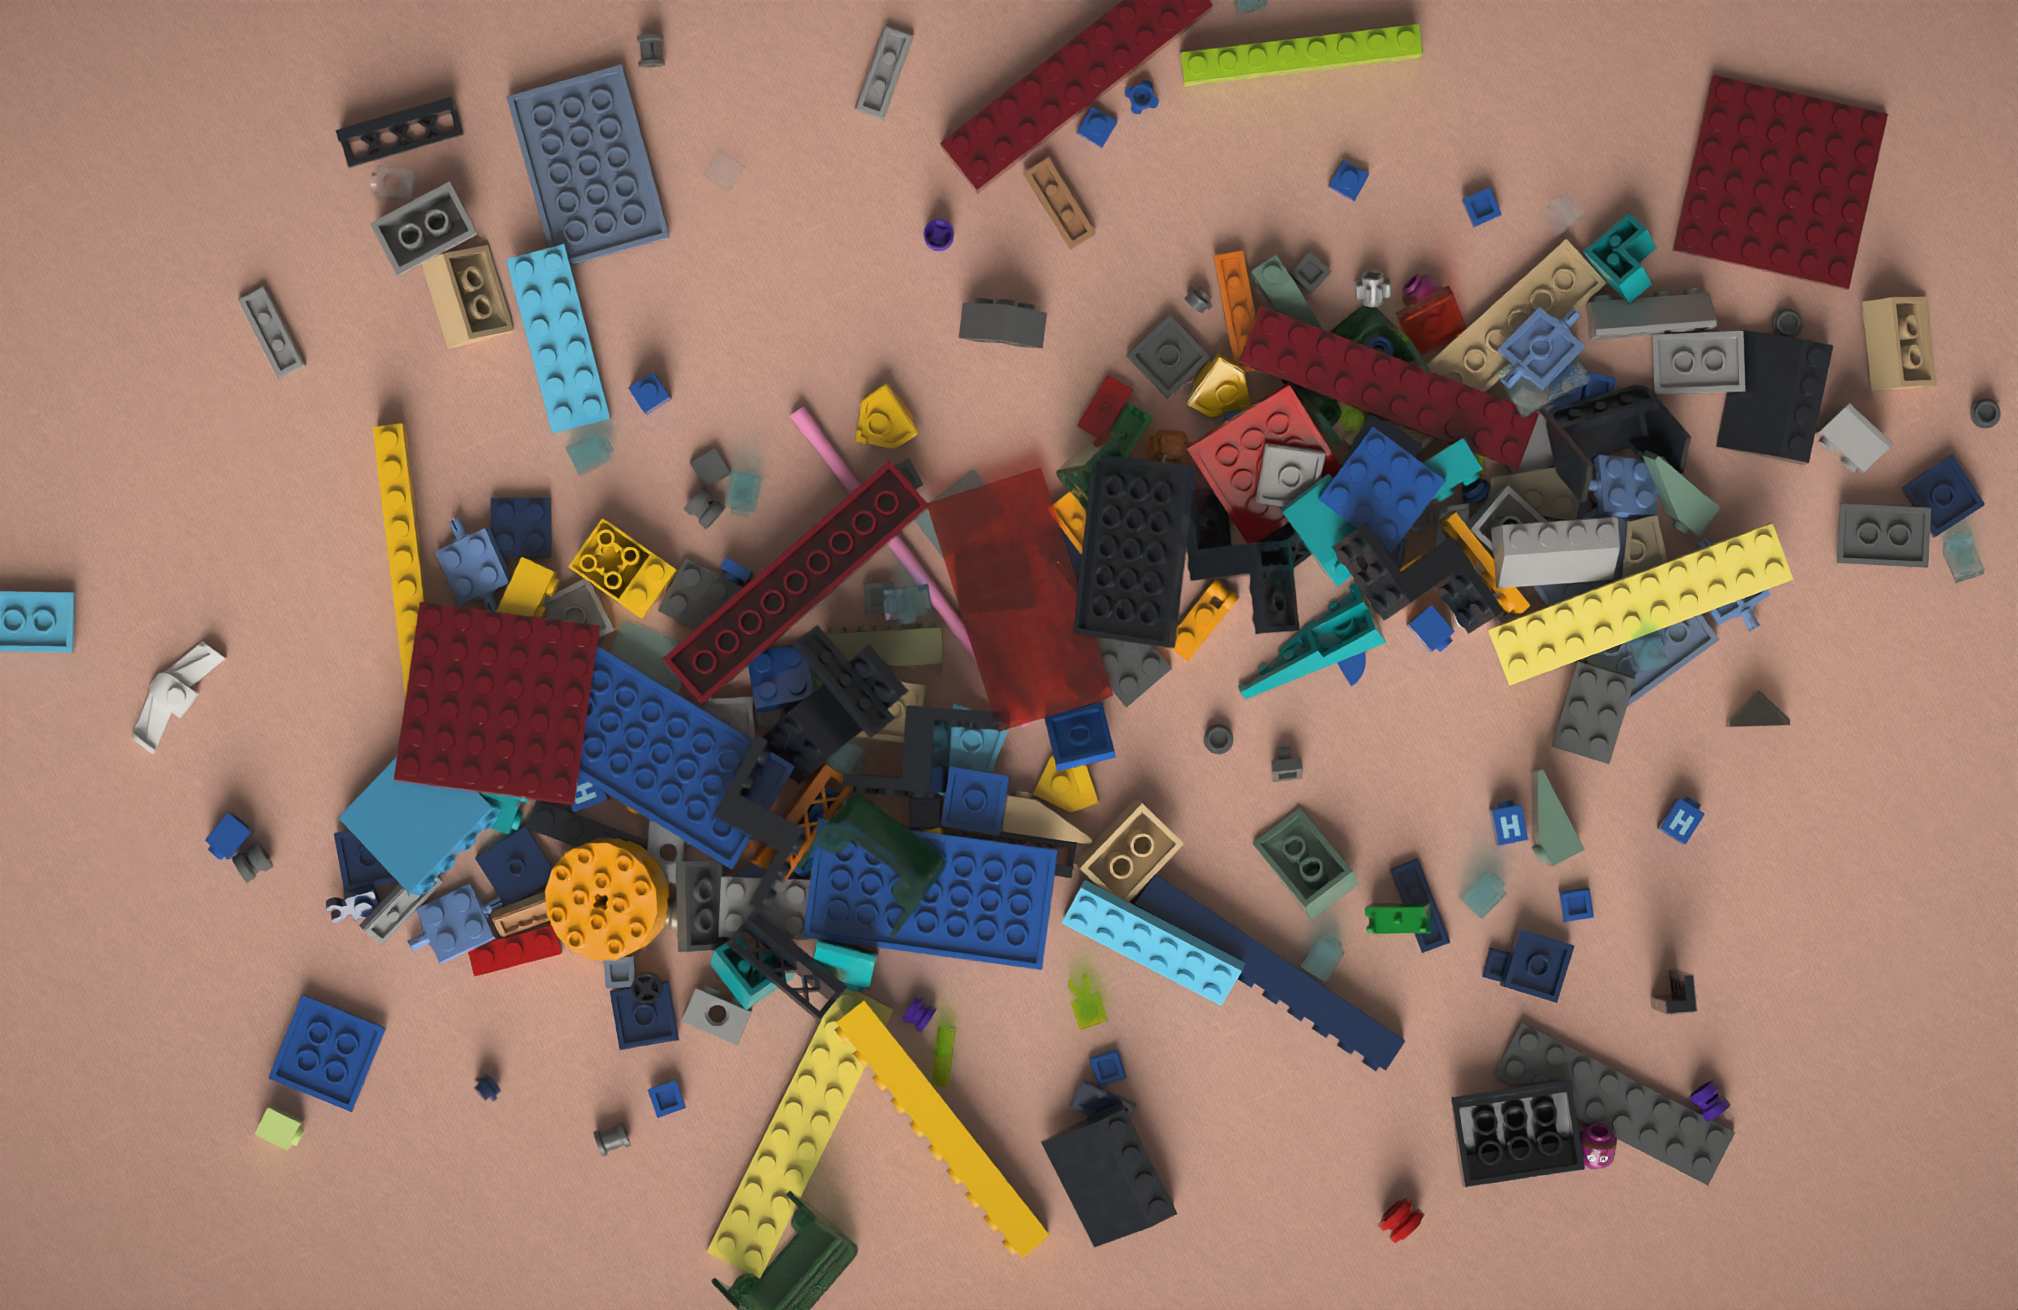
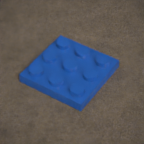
M1372 427L1319 500L1356 528H1360L1367 523L1383 547L1392 554L1446 480L1376 428Z
M303 994L268 1079L353 1112L387 1028Z

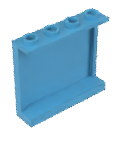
M396 757L338 818L409 894L420 895L427 893L434 886V880L441 872L445 873L453 867L456 862L455 858L462 851H467L475 844L477 840L475 837L483 829L490 828L496 822V815L501 809L498 806L492 805L484 795H481L482 793L394 782Z

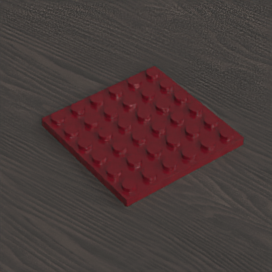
M1712 75L1672 251L1848 290L1850 288L1888 114Z
M420 602L394 782L575 805L600 625Z

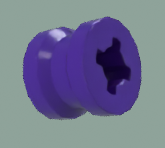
M917 995L901 1020L905 1023H912L915 1025L916 1030L921 1033L937 1008L933 1005H926L923 1003V998Z

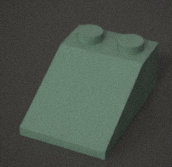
M1535 769L1531 771L1532 836L1536 844L1532 846V850L1539 862L1554 866L1585 849L1544 770Z
M1298 808L1253 843L1281 883L1311 920L1359 885L1352 869L1301 808Z

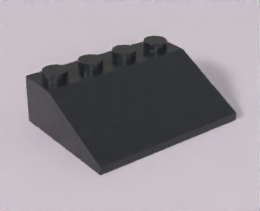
M1740 330L1743 331L1745 392H1727L1716 447L1800 465L1808 464L1833 345Z
M1571 1079L1451 1097L1463 1187L1585 1169Z
M1121 1101L1041 1141L1094 1248L1148 1229L1178 1214Z

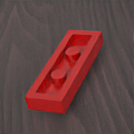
M551 925L490 941L469 951L468 954L475 977L560 955L562 950L559 938Z

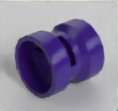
M942 219L930 221L924 229L926 245L933 251L941 252L947 250L954 239L951 225Z
M1714 1080L1705 1083L1689 1095L1693 1104L1701 1108V1115L1706 1122L1723 1113L1731 1105L1726 1097H1722L1719 1094V1087Z

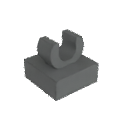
M1290 746L1278 748L1279 760L1271 761L1272 781L1302 779L1301 757L1292 758Z

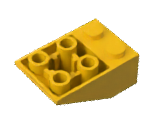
M604 518L600 520L568 566L641 619L646 618L678 572L677 569Z

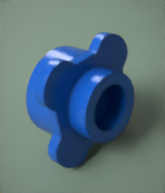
M1144 80L1135 87L1128 86L1125 90V96L1129 98L1132 105L1131 111L1134 114H1141L1144 109L1149 107L1154 109L1159 104V99L1154 96L1152 90L1153 84L1149 80ZM1139 95H1144V100H1140Z

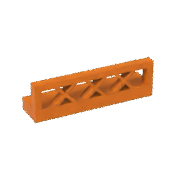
M822 764L812 773L781 816L799 827H804L806 841L798 856L795 855L793 857L791 855L788 861L791 864V869L784 883L816 839L818 821H808L807 810L810 805L822 803V817L831 818L852 789L850 786H844L837 797L826 798L824 786L830 777L843 785V776L827 764ZM820 793L821 799L815 800V798ZM833 801L832 804H831V805L829 806V808H828V807H827V802ZM802 816H803V822H804V823H803V824H797V823L800 821V819L802 818ZM814 825H816V826L814 827V829L812 830V832L810 833V828H809V826H814ZM761 845L750 861L759 868L768 870L769 863L776 853Z

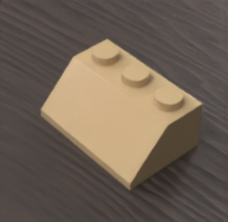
M488 245L442 253L422 263L448 349L470 345L514 331Z
M1889 297L1862 302V320L1865 326V349L1868 354V377L1871 383V391H1891L1936 386L1927 297Z
M1135 798L1074 863L1098 887L1129 902L1184 843L1143 803Z

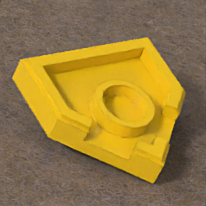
M1218 353L1213 362L1208 360L1192 382L1193 389L1185 399L1187 405L1210 418L1222 416V413L1245 410L1251 406L1244 368Z
M885 383L861 400L860 416L854 442L896 450L921 433L914 423V416L900 395H896L888 383Z
M1054 756L1050 757L1033 795L1070 813L1099 803L1086 765L1057 771Z

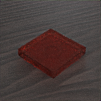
M1449 285L1395 313L1414 359L1452 341L1467 329Z

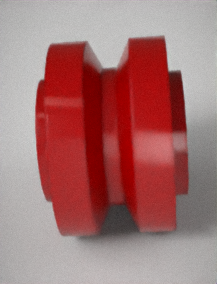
M1409 1197L1393 1204L1383 1214L1381 1221L1378 1223L1382 1231L1391 1230L1389 1238L1394 1243L1408 1237L1421 1224V1220L1425 1216L1420 1209H1411L1414 1202Z

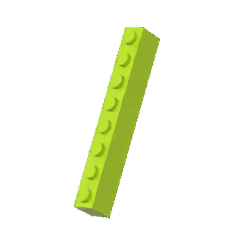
M1413 24L1181 52L1180 65L1183 87L1419 59L1423 54L1420 25Z

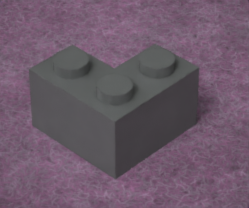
M976 298L975 303H963L959 330L960 339L981 343H1001L1021 348L1043 349L1047 313L1036 311V305L1018 303V306H1014L1015 301L1009 299H997L996 304H993L994 300L986 298Z

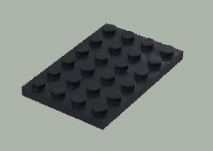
M1093 454L1073 634L1175 648L1196 466Z

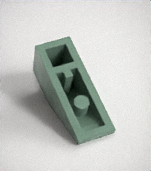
M1274 255L1250 272V276L1274 311L1323 329L1277 255Z
M1645 451L1643 458L1665 513L1674 520L1672 526L1684 535L1690 532L1700 536L1721 508L1660 456Z

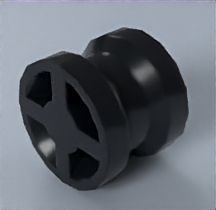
M652 972L639 974L631 985L633 996L642 1003L655 1001L660 996L663 988L661 979Z

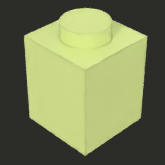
M271 1105L267 1107L254 1135L288 1150L292 1145L298 1146L305 1132L301 1128L304 1121Z

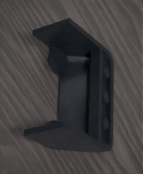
M1631 385L1553 407L1548 411L1546 418V429L1556 473L1581 503L1587 500L1593 464L1589 459L1598 455H1605L1630 447L1641 458H1643L1645 451L1660 457L1663 456L1680 474L1684 473L1691 436L1658 397L1645 386Z

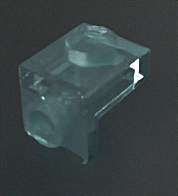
M1972 531L1965 533L1956 532L1943 540V555L1955 583L1984 574V566L1974 546Z

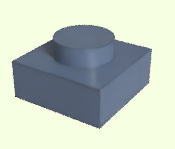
M626 956L618 960H604L606 989L631 987L633 980L636 978L634 956Z

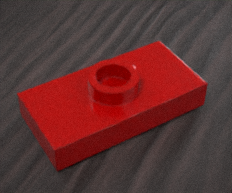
M1107 375L1077 427L1103 441L1132 394L1133 389Z

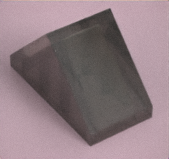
M1755 690L1726 720V727L1790 725V719L1760 690Z

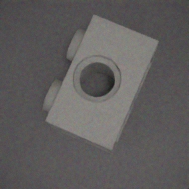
M649 821L647 851L659 862L668 883H676V861H690L685 859V847L691 848V844L655 822ZM667 843L673 844L677 848V856L672 861L665 860L661 855V849Z
M704 984L703 988L696 987L681 1022L737 1045L752 1010H745L734 996L730 1000L720 997L721 991L706 984ZM721 1005L725 1008L726 1018L723 1021H715L711 1018L710 1009L712 1006Z

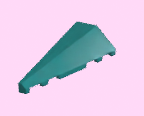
M1356 584L1349 587L1351 592L1339 603L1336 601L1332 602L1329 605L1330 611L1317 622L1312 620L1278 650L1280 655L1269 665L1263 663L1258 668L1259 673L1246 685L1243 683L1239 684L1238 688L1241 695L1245 699L1251 698L1386 643L1380 624L1362 590Z

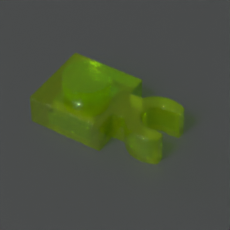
M1083 974L1085 985L1082 988H1076L1073 985L1072 979L1068 980L1070 991L1077 994L1078 999L1070 1001L1080 1030L1108 1021L1099 993L1090 994L1088 991L1091 982L1087 974Z

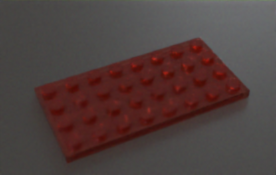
M1041 467L929 502L930 508H928L991 710L993 712L1010 713V724H1000L998 732L1113 697L1095 637L1073 634L1078 583Z

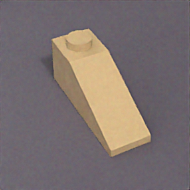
M1014 791L1013 796L1007 795L1002 832L1091 845V837L1038 800L1031 799L1032 793Z

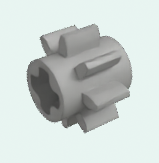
M1376 270L1363 272L1361 280H1355L1356 299H1362V304L1367 307L1383 305L1384 298H1391L1390 278H1384V274Z

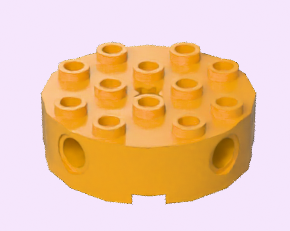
M597 838L565 853L551 870L545 890L547 916L556 935L573 952L592 960H618L649 945L663 929L668 909V881L659 862L641 845L619 838Z

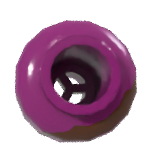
M1419 274L1414 275L1402 288L1404 293L1402 297L1403 303L1418 318L1423 319L1429 316L1435 318L1446 307L1443 303L1447 295L1445 289L1429 274L1422 276Z
M1592 1124L1581 1130L1579 1135L1584 1165L1594 1170L1611 1165L1614 1161L1617 1146L1616 1135L1609 1127L1603 1124Z

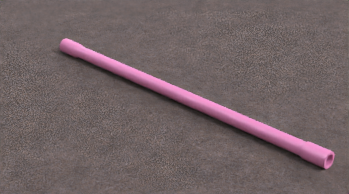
M803 406L790 416L803 435L810 440L848 493L851 494L861 485L822 433L818 423L806 407ZM899 535L887 544L1004 700L1008 710L1022 728L1026 727L1037 718L1023 698L1016 693Z

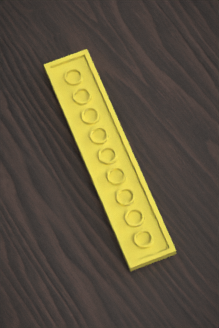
M1770 522L1488 628V631L1510 686L1791 581L1793 577L1773 523Z
M845 989L823 1016L707 1250V1253L758 1278H761L865 1069L853 1053L857 1049L851 1041L845 1044L835 1032V1029L838 1027L835 1020L862 998L865 999L885 1026L894 1010L863 993Z

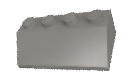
M1701 288L1684 289V295L1673 296L1671 290L1653 292L1654 297L1642 298V294H1640L1630 304L1625 299L1612 300V295L1595 296L1594 302L1587 304L1589 340L1709 331L1717 326L1710 293H1702Z
M1617 517L1501 525L1491 528L1496 588L1613 580L1620 550Z

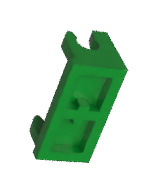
M1126 403L1095 454L1128 458L1153 417L1137 409L1135 405Z
M1371 903L1365 907V916L1369 917V926L1366 928L1367 933H1432L1431 903Z

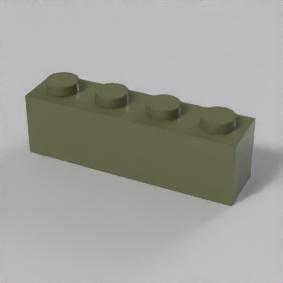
M935 622L918 623V629H906V624H890L887 631H876V625L858 626V632L846 633V627L828 628V634H826L848 662L870 644L888 667L944 664L942 627L936 628Z

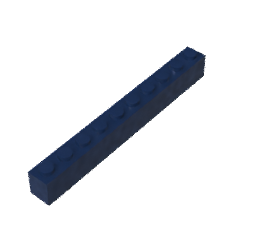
M1157 874L1149 880L1135 901V904L1140 909L1245 962L1238 980L1250 988L1255 983L1264 989L1262 996L1277 1005L1280 1000L1288 1005L1289 1008L1286 1012L1296 1019L1302 1021L1306 1017L1314 1023L1312 1029L1323 1037L1327 1038L1331 1034L1339 1039L1337 1046L1352 1055L1355 1050L1363 1055L1364 1058L1361 1062L1374 1071H1377L1379 1067L1386 1071L1405 1043L1403 1038Z

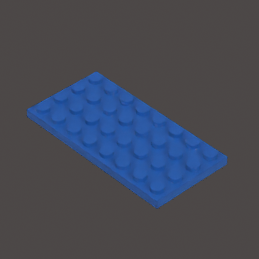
M597 646L579 777L732 870L751 839L717 822L714 819V814L754 741ZM771 751L763 769L757 766L753 774L756 777V782L748 795L742 794L745 798L768 810L795 768L794 765Z
M819 817L803 937L1042 970L1058 849Z

